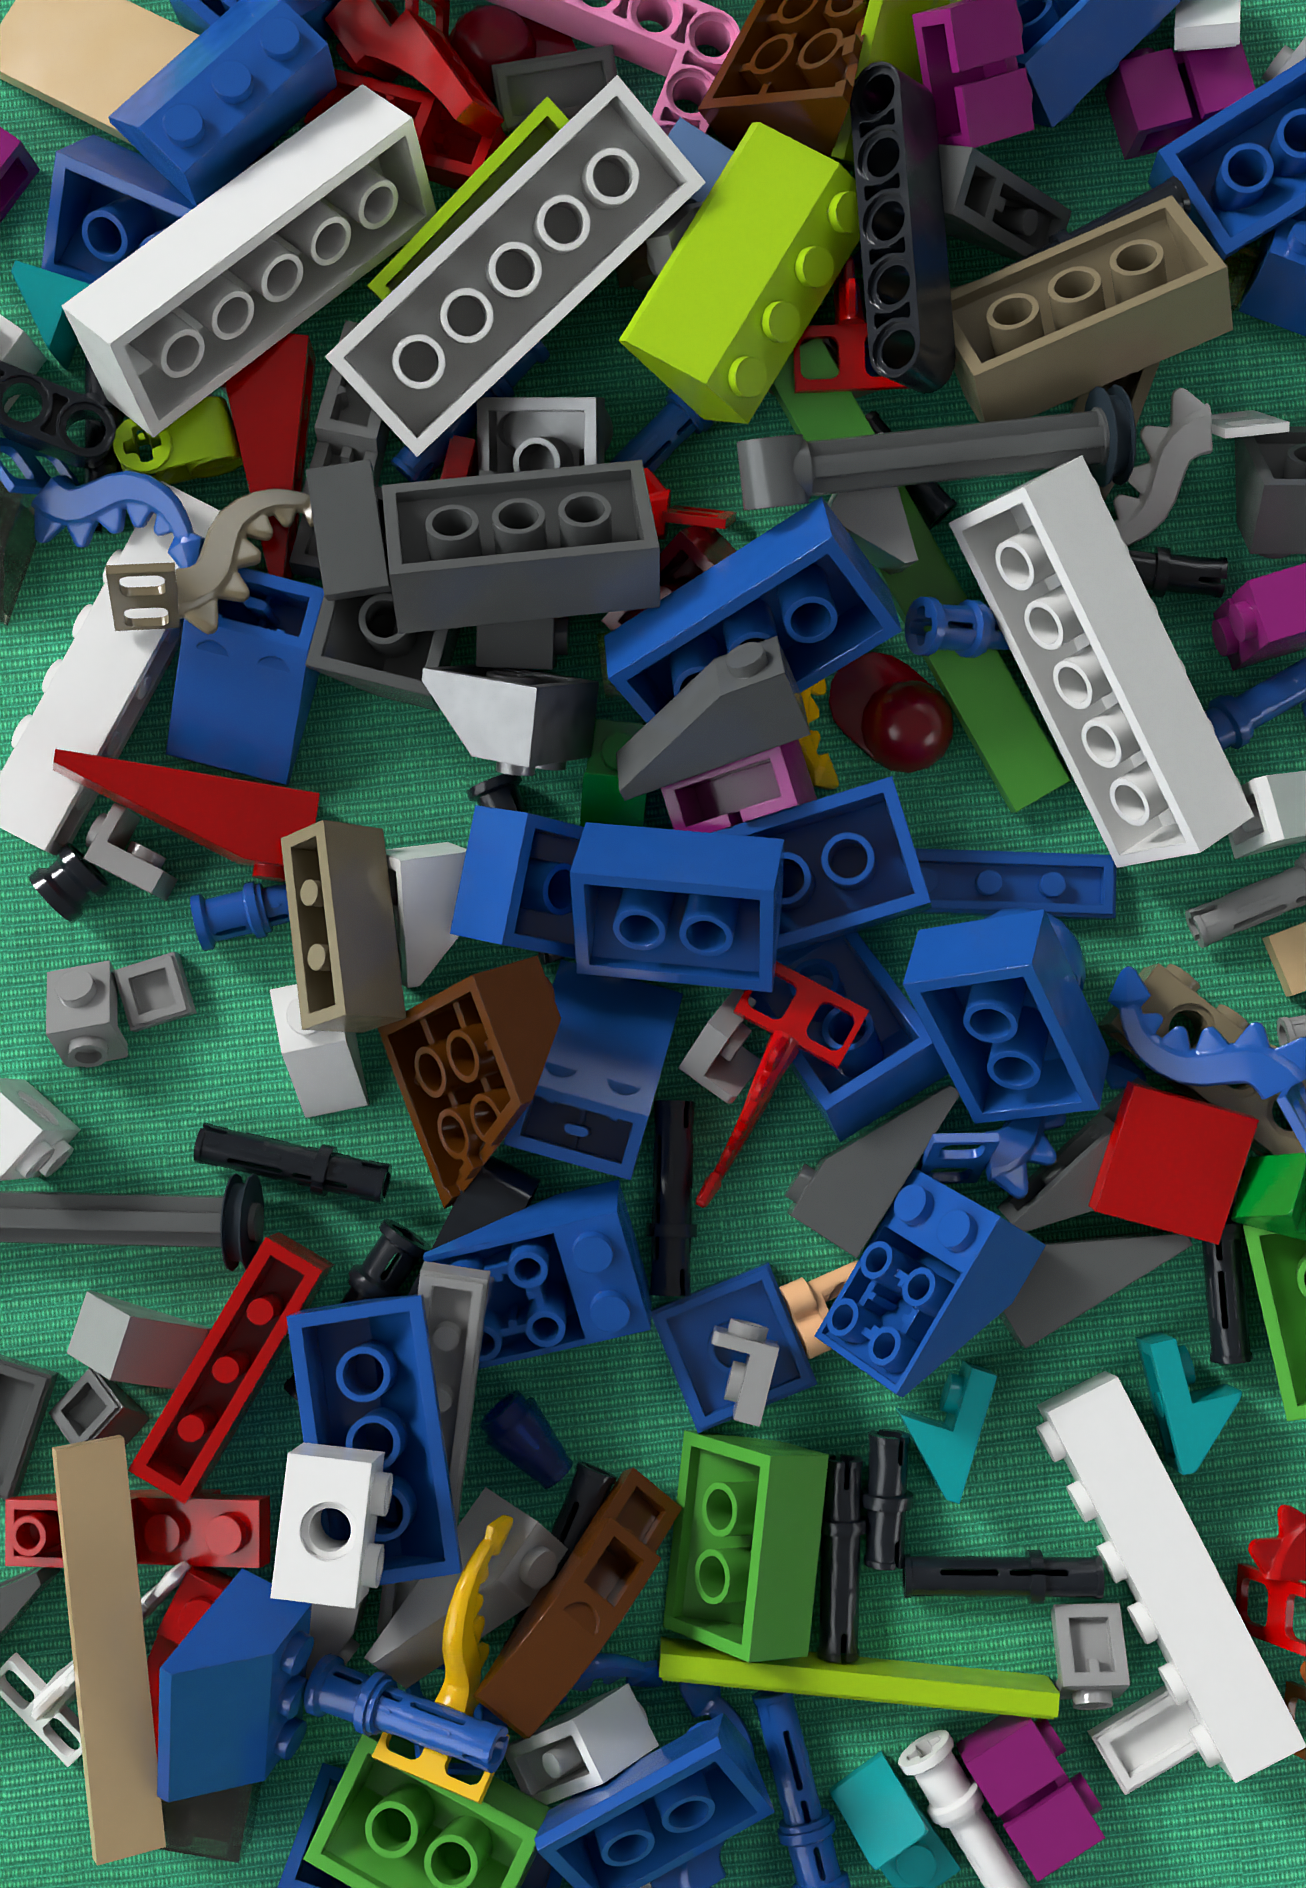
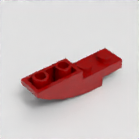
M159 1489L130 1490L137 1564L177 1565L186 1561L190 1566L261 1568L270 1563V1495L221 1494V1489H202L190 1501L183 1504ZM56 1493L16 1496L5 1499V1566L64 1568Z

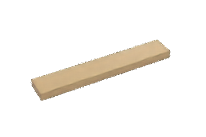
M121 1435L52 1447L92 1856L97 1866L166 1847L161 1798L157 1797L158 1763L125 1440Z

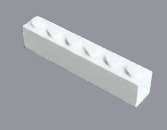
M161 481L182 502L191 521L193 532L206 538L208 529L220 510ZM153 513L144 528L134 527V531L124 549L115 551L106 565L173 563L175 561L168 554V549L174 536L172 533L164 536H157L154 533L157 515ZM175 563V571H176V569H178L179 567H178V565ZM106 567L103 572L104 586L94 604L86 605L77 616L72 631L74 640L63 660H56L48 669L42 683L44 695L33 715L25 716L16 727L11 741L14 749L5 766L0 770V828L55 856L58 855V850L67 842L72 844L99 794L53 770L55 749L118 759L181 644L184 618L180 619L181 628L115 631L106 578ZM133 576L120 579V584L124 587L160 586L165 583L164 578L160 576ZM139 608L126 610L124 614L126 617L133 619L157 618L166 616L168 611L164 608Z
M1103 1371L1038 1404L1037 1407L1045 1421L1036 1426L1040 1439L1054 1462L1064 1458L1075 1480L1074 1483L1066 1486L1068 1494L1083 1521L1086 1523L1094 1519L1106 1542L1096 1546L1098 1553L1115 1583L1125 1579L1136 1603L1127 1607L1130 1617L1146 1644L1156 1640L1167 1664L1158 1668L1159 1674L1177 1706L1185 1702L1188 1703L1198 1723L1197 1726L1189 1729V1732L1207 1766L1211 1768L1219 1764L1227 1775L1237 1783L1306 1748V1743L1119 1378L1107 1371Z

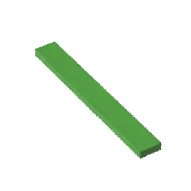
M812 339L800 346L801 374L804 378L809 380L832 379L838 375L839 369L822 339ZM793 351L791 352L770 388L796 434H803V439L806 441L875 434L851 391L795 393ZM899 486L900 497L918 560L903 572L892 575L873 564L872 566L890 589L895 609L905 625L909 607L915 599L921 596L936 598L941 604L959 605L968 598L905 486ZM924 626L923 629L928 632L931 631L932 626ZM988 649L976 658L960 657L952 650H937L930 656H922L1011 813L1018 812L1070 781L996 649Z

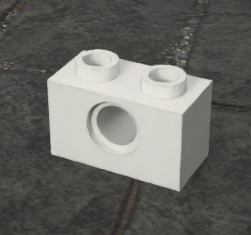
M0 1078V1181L36 1178L41 1174L45 1177L52 1175L72 1154L74 1148L68 1143L81 1129L25 1079Z
M303 1442L288 1453L270 1598L355 1609L368 1594L369 1587L378 1588L384 1564V1545L374 1543L377 1516L387 1515L393 1485L392 1473L383 1472L385 1452ZM323 1509H337L346 1515L351 1526L349 1539L335 1540L324 1532L321 1525Z

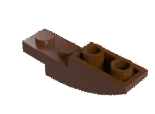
M634 1467L623 1471L557 1577L543 1586L474 1693L473 1698L524 1739L530 1738L575 1685L630 1609L661 1560L656 1551L682 1507Z

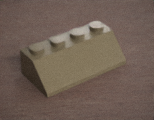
M1172 195L951 291L956 352L954 371L963 394L980 423L1032 417L1090 392L1096 386H1104L1233 330L1227 265Z

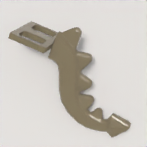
M273 488L255 491L237 498L218 513L208 529L197 562L190 567L178 568L175 571V562L105 565L115 631L181 628L180 619L184 618L206 634L215 633L218 629L217 601L221 599L244 602L249 598V588L239 574L238 569L260 563L261 552L247 540V537L269 541L273 537V529L268 519L271 516H274L282 526L290 527L296 514L302 513L309 526L314 527L309 494ZM133 576H160L164 578L165 583L160 586L124 587L120 584V579ZM164 608L168 611V614L164 617L133 619L126 617L124 612L129 609Z

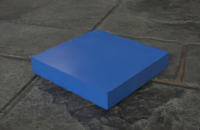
M768 1262L692 1292L691 1296H682L651 1309L653 1322L698 1433L734 1419L733 1409L735 1402L724 1400V1395L733 1360L745 1363L747 1353L711 1344L714 1325L728 1328L731 1318L749 1321L769 1328L766 1339L777 1341L779 1345V1352L765 1406L818 1384Z

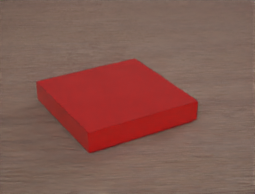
M1128 1081L1088 1206L1095 1212L1219 1245L1259 1120L1246 1113Z

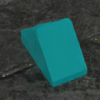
M15 260L11 273L49 351L64 369H68L78 339L62 305L90 284Z
M1162 1332L1135 1337L1166 1463L1182 1475L1195 1473L1240 1401L1242 1391L1228 1384H1220L1189 1392L1188 1385L1194 1384L1196 1379L1192 1359L1185 1345L1178 1346L1176 1338Z
M964 1360L958 1375L949 1373L942 1390L939 1409L940 1411L947 1412L944 1422L896 1407L901 1421L910 1434L936 1486L946 1500L960 1504L997 1380V1375L988 1368Z
M882 1750L829 1788L830 1795L869 1864L874 1870L881 1869L893 1888H937L961 1870L958 1860Z

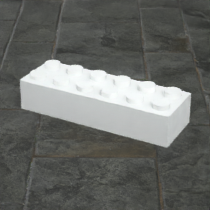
M617 75L344 337L325 358L414 455L418 457L706 182Z
M363 84L64 303L62 308L107 400L154 438L410 241L437 212L413 118Z
M1082 455L997 496L949 522L957 542L1117 868L1201 853L1254 817L1242 791V786L1234 775L1215 735L1214 727L1206 716L1187 676L1185 666L1178 657L1163 626L1157 607L1143 584L1129 554L1128 546L1121 537L1102 498L1098 483L1092 477Z

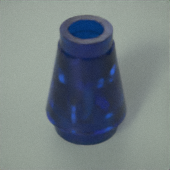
M515 1390L502 1398L488 1411L480 1422L481 1429L488 1435L485 1443L533 1480L538 1481L544 1489H548L558 1483L573 1465V1461L566 1454V1450L533 1397L526 1399L519 1390Z

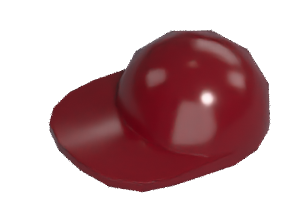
M495 4L477 5L460 16L448 37L451 46L493 103H495L489 65L577 51L570 36Z
M870 652L865 653L839 669L832 679L829 706L833 721L843 734L874 762L890 771L912 773L929 768L944 756L953 737L954 720L951 708L940 691L935 689L908 664L892 655Z

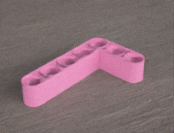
M486 0L594 47L613 45L615 56L667 77L654 108L653 119L667 136L680 117L708 134L710 126L700 112H683L674 102L685 99L694 102L698 107L700 106L740 32L738 24L726 12L699 0H604L607 5L598 8L587 5L583 0ZM648 20L660 24L664 31L650 32L639 23ZM697 46H713L719 50L721 56H705L698 50Z

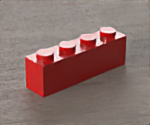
M280 1232L265 1237L130 1465L129 1472L183 1504H186L202 1490L289 1342L286 1316L309 1308L331 1271L333 1263Z

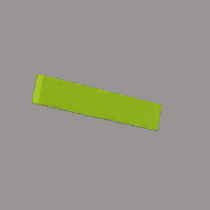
M661 1637L659 1677L664 1681L1053 1720L1059 1714L1060 1693L1048 1675L860 1657L857 1661L846 1662L845 1655H841V1663H835L818 1658L817 1652H808L807 1657L748 1663L696 1640Z

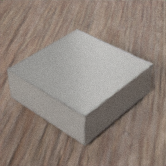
M171 952L113 970L130 1031L138 1032L196 1014L179 953Z

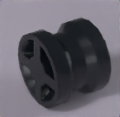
M67 842L58 850L57 860L48 868L38 867L29 875V880L38 893L56 912L69 922L74 923L83 915V906L91 898H102L112 888L95 865L83 859L85 855L71 843Z

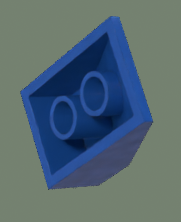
M857 931L776 957V961L869 1010L838 1069L800 1048L799 1053L790 1064V1068L840 1142L949 1074L918 1013ZM775 976L772 992H752L750 997L757 1001L753 1009L772 1019H779L783 1017L796 994V990L792 984ZM824 1004L818 1008L809 1024L807 1035L811 1040L830 1050H838L843 1046L853 1028L854 1020L845 1012L829 1004Z

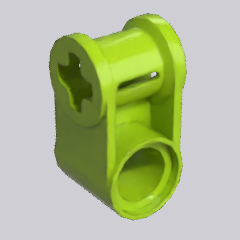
M207 396L154 438L130 418L123 421L116 429L113 447L122 470H131L146 475L156 473L152 476L153 478L169 485L195 478L219 476L229 473L243 464L227 401L222 397ZM139 430L143 431V433H140L138 435L136 433ZM151 444L153 460L141 462L139 447Z

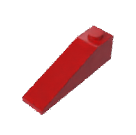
M287 334L220 386L221 388H226L250 493L273 488L302 492L316 356L309 335ZM300 513L296 514L290 527L282 526L274 516L268 517L273 529V537L269 541L261 540L268 574L293 580L294 574H292L289 560L298 532Z
M55 749L54 771L237 864L253 866L252 877L258 879L285 882L281 838L316 823L320 793Z

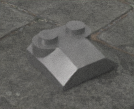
M480 397L477 400L478 476L479 470L494 471L502 474L604 464V453L608 449L613 435L612 421L605 409V398Z

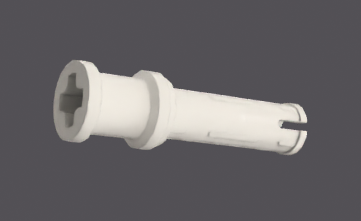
M936 1730L911 1743L899 1757L898 1764L906 1775H913L929 1801L927 1813L930 1818L942 1828L950 1829L984 1888H1030L981 1807L984 1802L982 1791L974 1778L966 1776L952 1753L954 1740L949 1732L946 1730Z

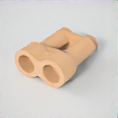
M858 1260L808 1282L801 1277L779 1287L808 1359L832 1350V1348L814 1335L829 1312L825 1302L839 1295Z

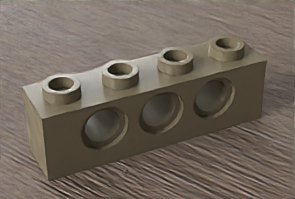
M1157 963L1144 967L1139 973L1152 995L1141 1006L1143 1014L1160 1013L1163 1016V1023L1156 1033L1161 1038L1169 1033L1170 1022L1177 1013L1187 1016L1193 1023L1195 1034L1190 1044L1191 1048H1196L1201 1032L1206 1027H1215L1229 1043H1235L1249 1025L1241 1015L1223 1004H1219L1215 1008L1196 992L1200 988L1199 983L1191 975L1174 964H1168L1164 968L1161 964ZM1113 1006L1098 1024V1027L1140 1060L1129 1046L1125 1037L1119 1009ZM1270 1044V1047L1277 1048V1046ZM1158 1075L1185 1097L1246 1113L1257 1118L1259 1122L1250 1149L1258 1156L1305 1153L1291 1126L1283 1130L1273 1119L1272 1106L1281 1092L1262 1100L1258 1092L1248 1084H1240L1235 1089L1228 1085L1201 1087L1178 1084ZM1303 1080L1302 1082L1306 1088V1080Z

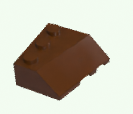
M869 0L756 1L697 109L724 146L735 151L750 125L755 122H761L827 157L832 155L850 106L865 35L861 36Z
M538 955L473 974L405 1011V1019L377 1028L444 1209L454 1205L457 1197L461 1195V1189L464 1193L533 1100L561 1021V1016L555 1003L553 986L544 974Z

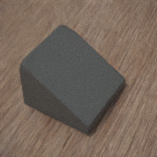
M91 1368L81 1376L49 1411V1415L70 1444L121 1435L124 1437L126 1446L149 1419L143 1409L114 1381L108 1380Z

